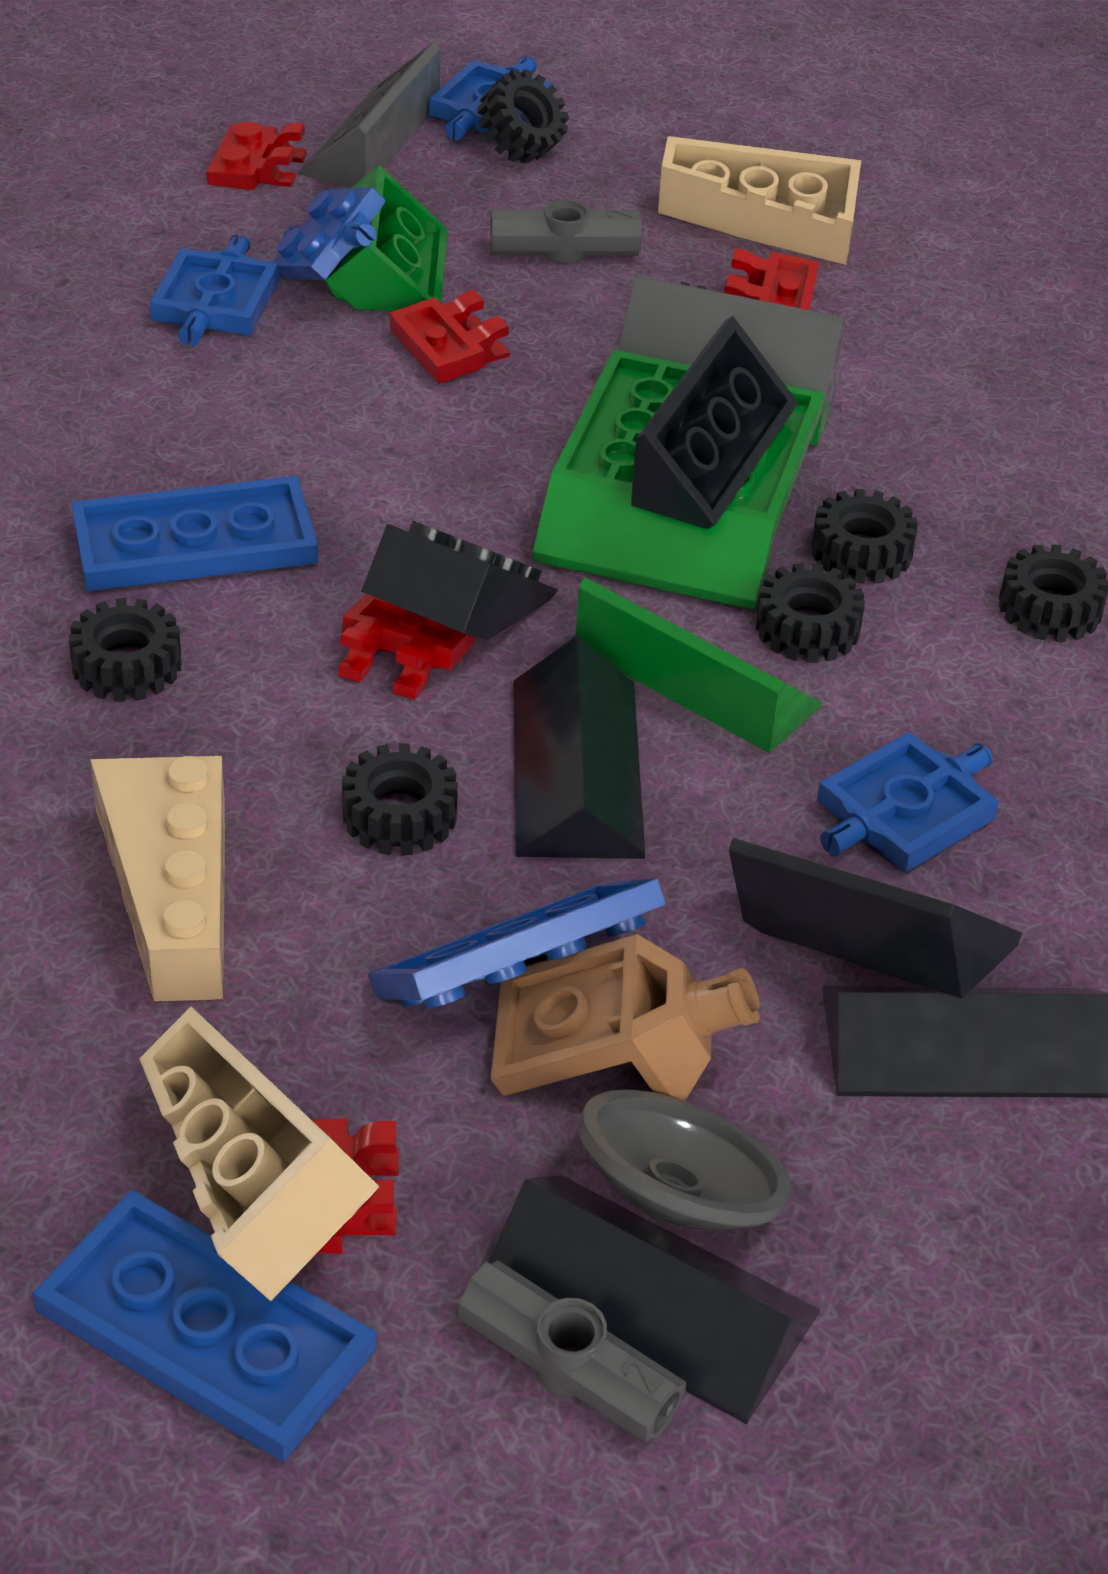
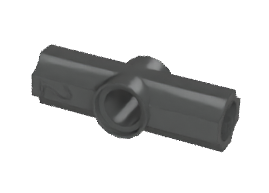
M570 199L552 201L545 206V209H491V255H544L555 262L573 263L583 259L586 255L639 256V252H641L640 210H588L587 206L583 203Z
M498 1260L493 1264L486 1261L470 1278L463 1296L457 1303V1318L533 1368L538 1382L547 1391L559 1396L577 1397L644 1443H647L650 1439L654 1438L656 1440L672 1421L679 1404L685 1396L686 1381L608 1332L603 1313L595 1305L579 1298L559 1300ZM562 1348H575L580 1351H564Z

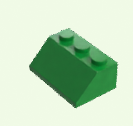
M378 164L351 187H373L386 200L385 204L370 222V225L376 230V240H370L373 243L370 246L352 248L324 281L336 298L341 301H347L355 309L396 311L433 297L441 303L448 229Z

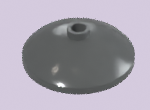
M612 1090L592 1097L585 1105L579 1119L578 1132L580 1139L594 1166L628 1201L660 1222L704 1230L748 1229L777 1218L783 1212L791 1194V1182L787 1171L765 1145L729 1120L687 1101L648 1091Z

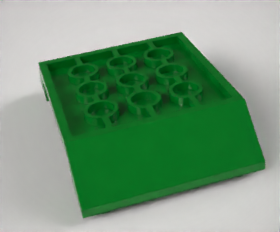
M613 349L551 473L533 548L532 561L755 610L758 604L760 585L763 586V581L769 573L772 542L807 449L809 445L818 446L829 417L830 406L825 393L785 385L797 400L798 405L717 524L709 529H704L631 506L636 438L691 365Z

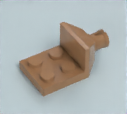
M638 934L587 948L562 958L526 966L527 971L525 973L500 982L491 1081L502 1095L507 1096L631 1061L654 1093L685 1101L711 1059L712 1035H715L718 1031L739 1025L748 1026L759 1022L760 1015L757 1010L760 1009V1002L756 987L750 974L744 968L732 970L726 975L705 981H696L683 961Z

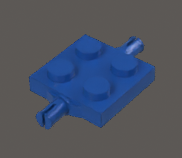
M524 55L518 62L509 67L493 66L476 60L471 61L429 98V115L449 121L445 125V133L451 140L455 137V141H458L464 134L473 129L487 133L489 131L488 128H480L478 123L483 117L477 114V108L482 103L480 102L481 97L504 74L509 73L511 70L519 69L521 73L527 69L532 71L533 74L537 68L535 60L531 56L527 59V55ZM544 81L543 85L546 88H548L551 84L554 86L553 83ZM515 108L522 120L528 124L530 121L525 114Z
M373 187L329 189L320 192L307 207L306 211L309 216L300 226L288 227L290 231L284 232V237L277 246L276 250L279 254L273 262L279 263V275L287 280H326L341 259L352 248L373 244L370 240H376V230L370 225V222L385 204L386 200Z
M238 234L232 235L226 249L222 251L204 252L180 248L149 303L151 320L183 325L178 333L179 339L186 346L191 341V347L199 344L204 331L207 329L251 336L279 282V263L246 256L250 249V241L244 235H241L238 240Z
M909 731L819 782L817 801L842 821V823L830 830L821 833L820 841L826 852L830 850V855L836 857L859 841L866 842L906 873L995 819L999 800L979 786L972 775L992 764V754L989 748L986 746L982 749L983 743L977 742L957 756H948L945 753L930 748Z

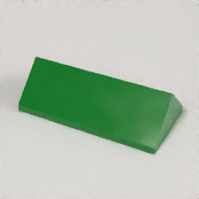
M583 578L578 589L576 636L581 638L624 675L760 749L771 753L822 706L823 703L590 579Z

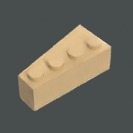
M668 136L661 167L658 213L736 237L847 265L861 160Z
M222 756L90 759L96 812L104 832L107 849L121 888V895L130 918L135 941L154 1002L223 999L225 797Z
M190 1007L139 1059L162 1116L172 1125L177 1138L173 1144L179 1159L191 1172L196 1188L192 1191L200 1211L210 1219L215 1232L211 1235L218 1255L267 1299L272 1301L331 1237L357 1212L379 1186L194 1008Z

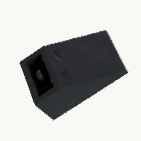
M412 520L409 531L390 524L386 525L361 592L464 634L489 640L550 601L558 589L539 582L542 570Z

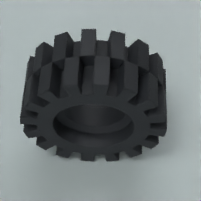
M514 69L504 74L481 97L480 102L482 103L477 108V114L483 116L478 121L480 128H488L489 130L484 135L488 143L495 140L498 143L494 149L501 155L507 150L509 152L508 160L515 162L520 158L521 163H528L533 159L538 160L564 138L563 135L567 133L569 127L565 125L569 120L568 112L560 111L566 105L563 98L555 99L553 96L557 89L552 84L546 88L543 85L546 78L540 74L532 79V71L527 69L521 73L519 69ZM515 108L525 114L531 126L522 120Z
M855 489L853 497H850L846 491L837 492L836 500L830 496L823 500V505L818 506L815 516L811 545L815 561L822 560L821 565H823V569L826 572H829L832 568L842 571V580L848 574L855 575L856 583L864 584L865 577H872L874 584L884 583L885 574L892 580L900 577L901 570L906 572L910 567L918 530L917 517H912L913 511L908 505L900 508L901 500L894 496L885 501L883 500L884 493L875 490L873 497L865 496L864 489ZM853 534H864L875 538H863Z
M1041 544L1033 545L1031 554L1023 548L1017 551L1016 558L1010 557L1004 571L999 595L1000 612H1006L1004 619L1009 624L1019 621L1018 631L1026 635L1030 629L1036 630L1035 638L1044 641L1047 634H1054L1056 642H1066L1068 633L1071 634L1074 640L1084 638L1085 631L1092 634L1097 629L1098 623H1101L1108 596L1107 572L1104 567L1096 568L1097 560L1091 556L1081 560L1082 551L1072 548L1070 553L1066 554L1061 552L1062 545L1052 544L1051 551H1045ZM1042 590L1057 591L1065 594V596L1049 594Z
M803 563L793 564L792 573L784 566L778 568L775 571V577L768 574L763 581V586L760 585L755 621L756 630H759V638L763 643L770 641V650L777 654L784 648L787 649V658L795 661L799 654L807 655V663H817L818 655L820 654L824 655L827 662L836 660L838 651L845 656L851 652L852 644L857 645L859 641L865 607L862 588L855 589L856 581L850 576L841 581L842 571L832 568L829 574L823 573V565L813 563L812 571L805 570ZM808 609L821 612L825 615H806L799 613L795 610Z
M126 598L116 599V607L109 608L106 601L96 604V614L86 609L80 613V622L73 621L70 627L69 646L73 676L75 680L79 679L80 687L86 692L94 688L95 697L104 699L109 692H113L114 701L125 702V694L134 693L136 701L146 699L147 689L150 688L156 695L165 690L164 681L173 684L177 679V671H181L182 657L179 625L176 626V618L173 614L165 615V607L157 603L148 610L147 600L137 598L134 606H127ZM120 646L142 647V649L130 653H114L109 651Z
M399 743V752H390L388 744L377 746L376 757L366 750L358 755V764L351 761L346 767V776L342 777L343 824L347 823V832L352 838L360 835V845L369 849L375 842H378L379 853L390 855L392 846L401 847V856L413 855V845L418 844L423 852L433 849V837L442 843L449 837V828L454 830L457 822L458 782H456L454 768H447V759L439 754L431 760V749L420 746L415 754L410 753V744ZM391 793H408L420 797L421 800L408 805H392L382 802L378 798Z

